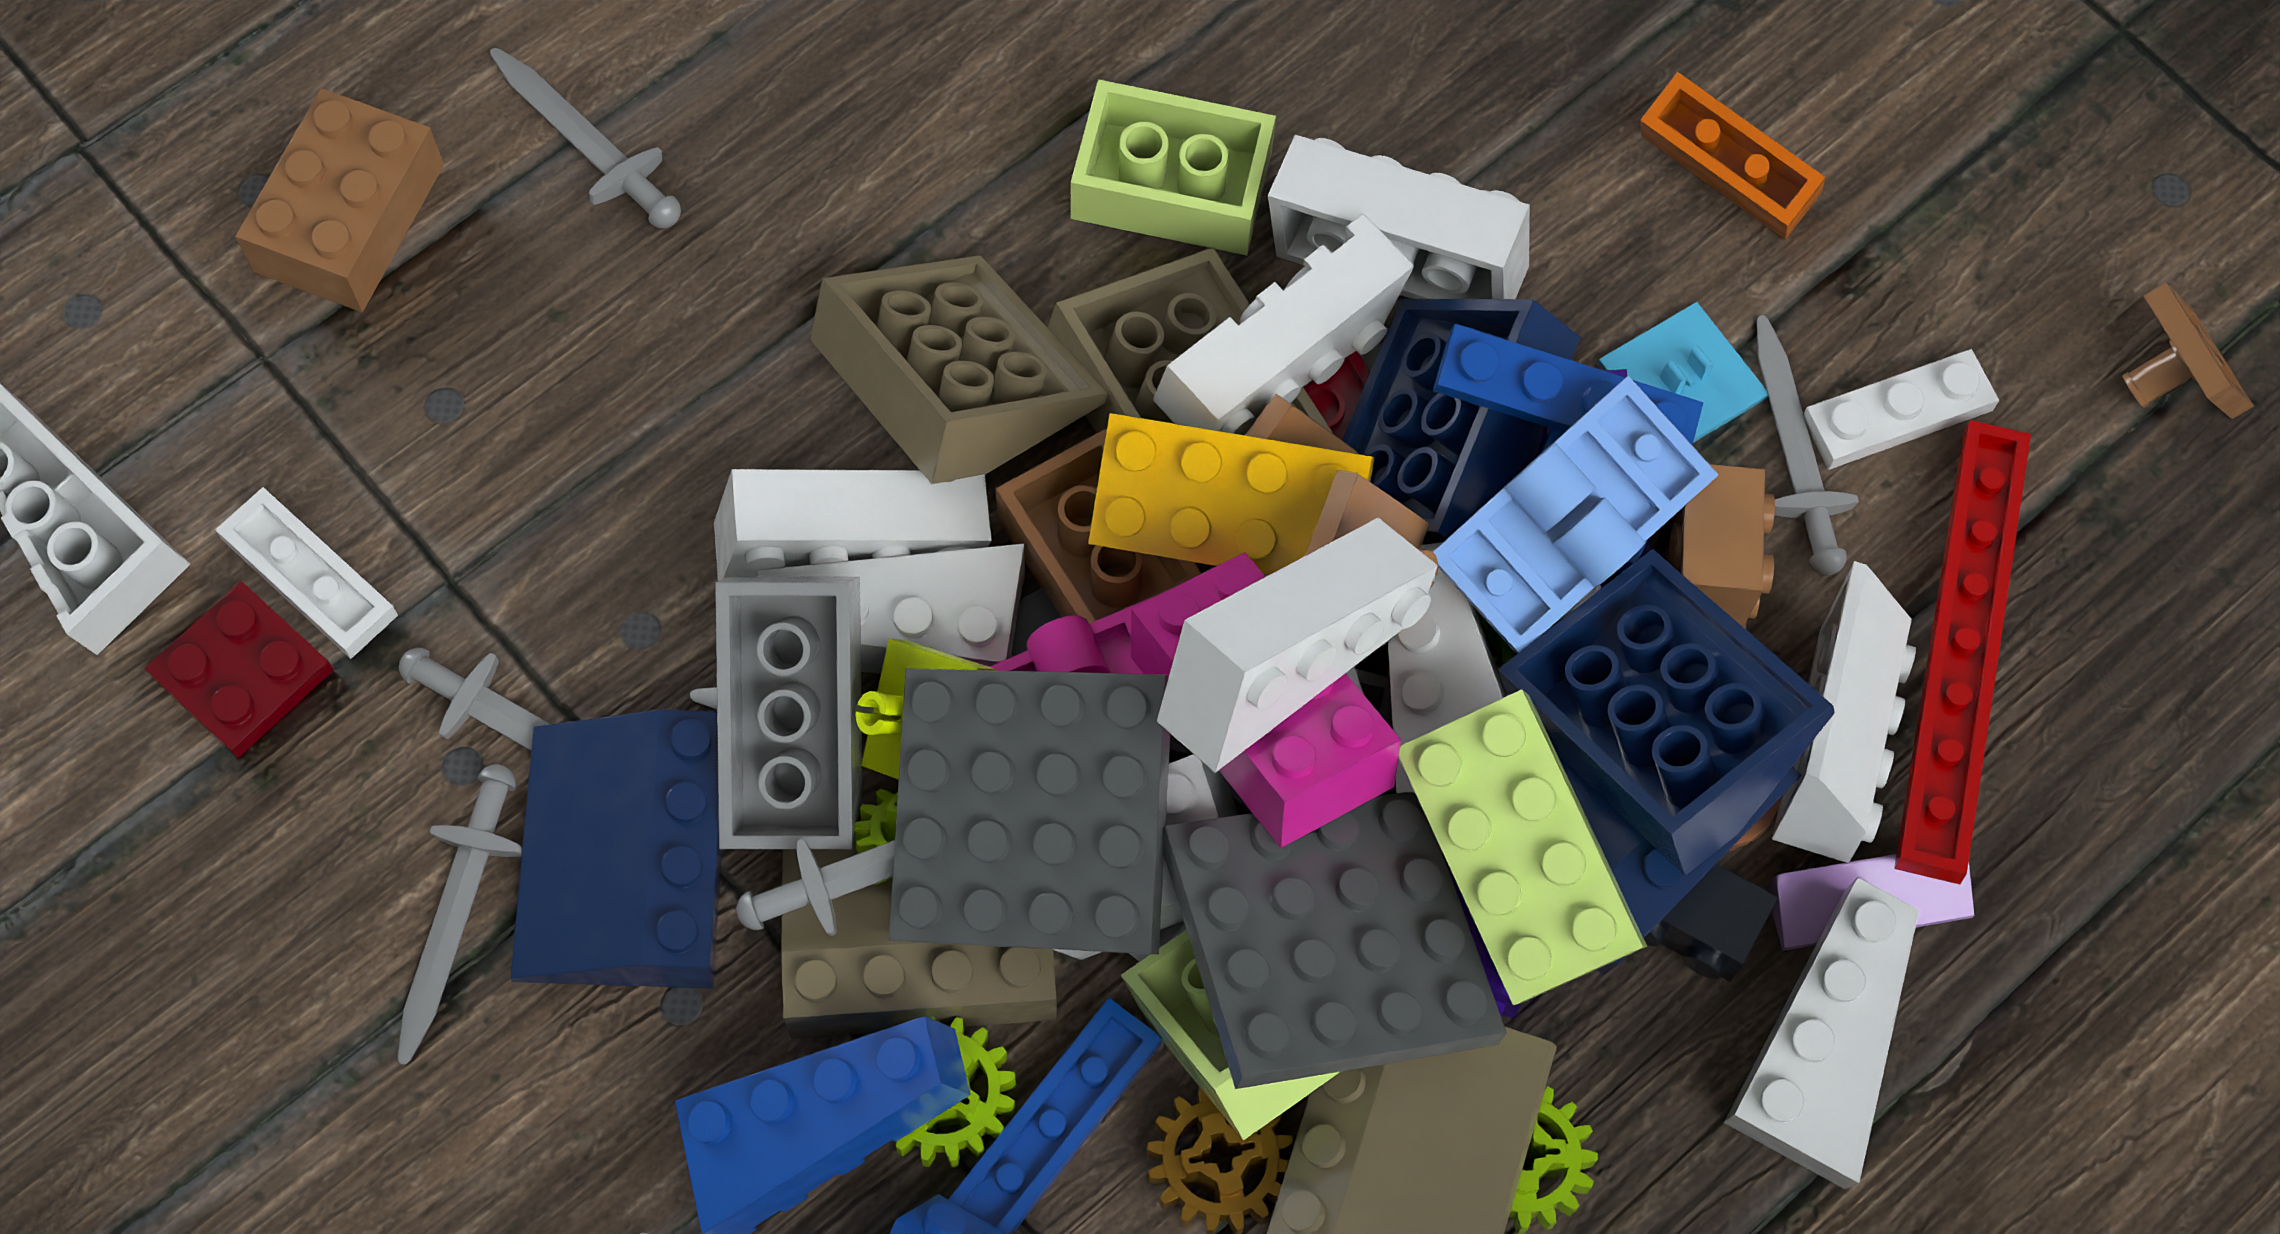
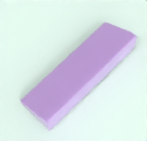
M1896 854L1777 875L1770 882L1766 891L1778 897L1772 908V914L1782 951L1815 946L1843 892L1857 878L1919 909L1915 928L1972 918L1974 916L1969 862L1967 875L1960 885L1894 869Z

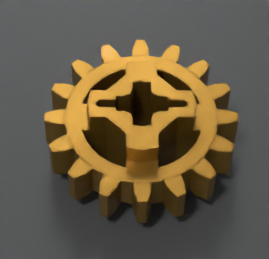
M1200 1087L1197 1104L1191 1106L1180 1096L1175 1098L1173 1109L1177 1119L1173 1121L1159 1116L1155 1122V1130L1160 1136L1165 1138V1141L1148 1142L1146 1156L1162 1162L1161 1165L1148 1171L1150 1185L1166 1184L1167 1189L1159 1199L1160 1207L1164 1210L1178 1203L1183 1207L1180 1225L1186 1228L1194 1221L1196 1216L1205 1219L1206 1234H1215L1219 1221H1228L1234 1234H1242L1244 1216L1248 1214L1260 1224L1265 1223L1268 1220L1269 1212L1264 1201L1268 1199L1271 1202H1277L1282 1185L1275 1180L1284 1179L1289 1163L1288 1160L1280 1159L1279 1155L1285 1154L1293 1146L1292 1135L1275 1136L1273 1132L1279 1125L1282 1115L1280 1114L1243 1141L1234 1128L1226 1123L1225 1117ZM1197 1124L1199 1138L1193 1148L1181 1150L1180 1155L1174 1156L1177 1144L1183 1134L1193 1125ZM1221 1147L1225 1157L1236 1156L1232 1159L1230 1172L1220 1173L1216 1163L1205 1164L1209 1161L1212 1148ZM1266 1164V1171L1262 1181L1253 1192L1244 1197L1242 1181L1247 1172L1258 1170L1260 1165ZM1194 1185L1201 1187L1214 1195L1216 1203L1197 1197L1187 1187Z

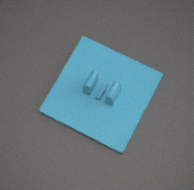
M1698 302L1605 355L1598 361L1602 370L1627 369V375L1632 380L1704 402L1693 443L1768 398L1765 387Z

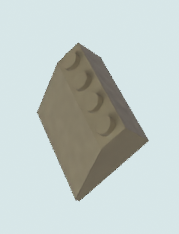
M1214 248L1059 301L1054 307L1047 328L1108 393L1105 404L1085 415L1097 434L1104 429L1107 431L1110 413L1175 424L1153 401L1167 365L1229 317L1239 326V320L1250 304ZM1301 387L1298 396L1290 404L1332 432L1305 389Z
M981 255L822 278L810 340L931 484L952 482L957 479L987 474L1106 402L1108 394L1106 390Z
M856 846L853 849H810L820 868L858 854ZM783 849L782 886L802 879L797 849ZM891 878L883 883L872 884L832 899L837 933L833 936H830L825 931L812 904L782 915L783 1019L790 1039L876 1033L923 1016L935 1017L936 1021L949 1027L956 1017L963 1019L964 1027L1057 1020L1053 949L889 941L893 881Z
M1505 1027L1507 1033L1499 1045L1341 1071L1310 1093L1267 1234H1504L1556 1052V1045L1551 1041Z

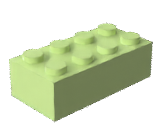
M1521 689L1400 746L1399 758L1513 1005L1523 1003L1647 947L1530 696Z

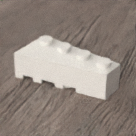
M1363 213L1346 226L1345 232L1347 236L1342 246L1333 253L1322 245L1306 257L1303 262L1305 267L1290 280L1284 291L1274 282L1257 295L1256 299L1242 314L1239 326L1229 317L1167 365L1153 401L1175 424L1245 435L1275 394L1291 403L1298 396L1301 387L1312 380L1317 384L1325 382L1338 371L1347 356L1355 351L1360 355H1364L1380 343L1388 331L1384 323L1414 265Z
M0 384V512L3 515L1 519L11 537L19 543L32 566L30 570L41 590L47 593L58 612L56 616L66 634L98 655L190 563L26 404Z
M732 469L714 521L718 581L727 577H758L759 570L986 548L992 541L985 474L957 479L952 482L931 484L921 471Z
M1376 518L1184 620L1157 722L1216 773L1402 629L1416 624L1426 613L1430 605L1431 597L1428 595L1438 565L1380 518Z
M1443 542L1421 545V548L1434 551ZM1439 568L1437 576L1434 575L1433 578L1434 584L1428 592L1431 602L1426 613L1416 624L1402 629L1388 640L1393 731L1401 739L1400 746L1507 696L1477 610ZM1398 758L1396 792H1415L1402 762Z
M1024 544L759 570L758 577H860L862 672L881 674L889 638L908 640L990 667L1012 657L1019 601L1022 597L1025 577Z
M1857 878L1843 892L1724 1121L1725 1124L1844 1189L1860 1182L1919 909L1860 878Z

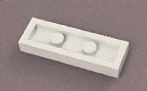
M1970 349L1809 406L1803 415L1808 432L1827 469L1830 470L1992 412L1999 399L1974 352Z
M264 487L215 529L220 538L350 659L398 616L393 605Z

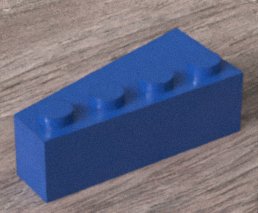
M923 1016L675 1100L701 1233L752 1234L757 1231L756 1226L779 1211L787 1212L807 1199V1193L835 1175L847 1174L865 1162L864 1157L891 1140L897 1142L971 1095L956 1030L927 1016Z

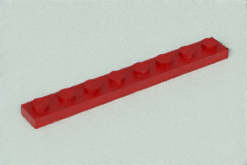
M1969 420L1962 437L1894 865L1896 870L1958 885L1961 884L1967 875L2031 439L2030 433Z

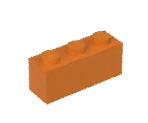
M1679 72L1675 74L1640 120L1641 137L1783 239L1789 236L1823 191L1825 176Z

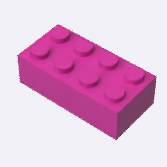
M1244 552L1132 608L1131 659L1143 674L1169 676L1184 620L1265 578L1264 574ZM1345 673L1219 771L1276 844L1282 848L1394 788L1401 739Z

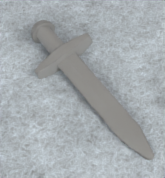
M493 48L490 50L492 59L509 85L604 174L589 191L592 204L596 205L608 201L626 192L649 214L648 220L651 225L657 228H669L678 221L681 214L678 200L674 196L665 197L646 179L662 162V150L656 147L627 158L535 70L501 49Z
M1760 315L1757 318L1758 360L1795 492L1794 495L1775 500V515L1804 518L1814 554L1809 559L1811 567L1821 575H1833L1841 571L1845 566L1847 553L1846 550L1838 548L1830 515L1852 510L1859 500L1857 495L1824 490L1788 357L1768 318Z
M413 648L403 654L399 662V672L407 683L411 684L416 680L451 700L439 730V734L445 739H449L472 716L527 749L532 750L533 728L535 726L549 725L548 722L488 688L499 663L498 657L493 653H489L466 679L430 659V651L427 649Z
M499 764L489 765L479 773L477 779L482 782V786L468 827L439 825L432 826L430 829V834L435 838L458 847L404 1007L398 1050V1062L402 1065L407 1064L411 1060L435 1018L488 856H522V847L493 834L507 792L514 791L516 788L515 776L506 766Z
M800 839L796 842L802 879L753 896L751 891L744 893L737 903V917L745 927L752 930L764 929V921L812 904L825 931L830 936H833L837 933L832 899L893 877L895 841L820 868L807 843Z

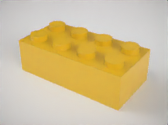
M1110 413L1088 544L1218 566L1245 552L1263 574L1270 575L1306 555L1337 470L1358 473L1370 482L1374 457Z

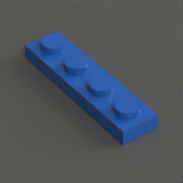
M1455 324L1448 335L1433 391L1566 432L1625 377ZM1633 380L1688 442L1693 445L1704 402Z
M1108 998L948 1200L1002 1232L1013 1234L1162 1045V1037L1112 999Z

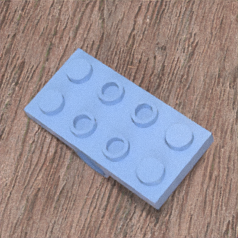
M1627 376L1439 545L1433 553L1437 557L1438 568L1510 648L1518 654L1538 639L1594 587L1604 582L1642 548L1649 537L1714 480L1718 473L1637 384Z

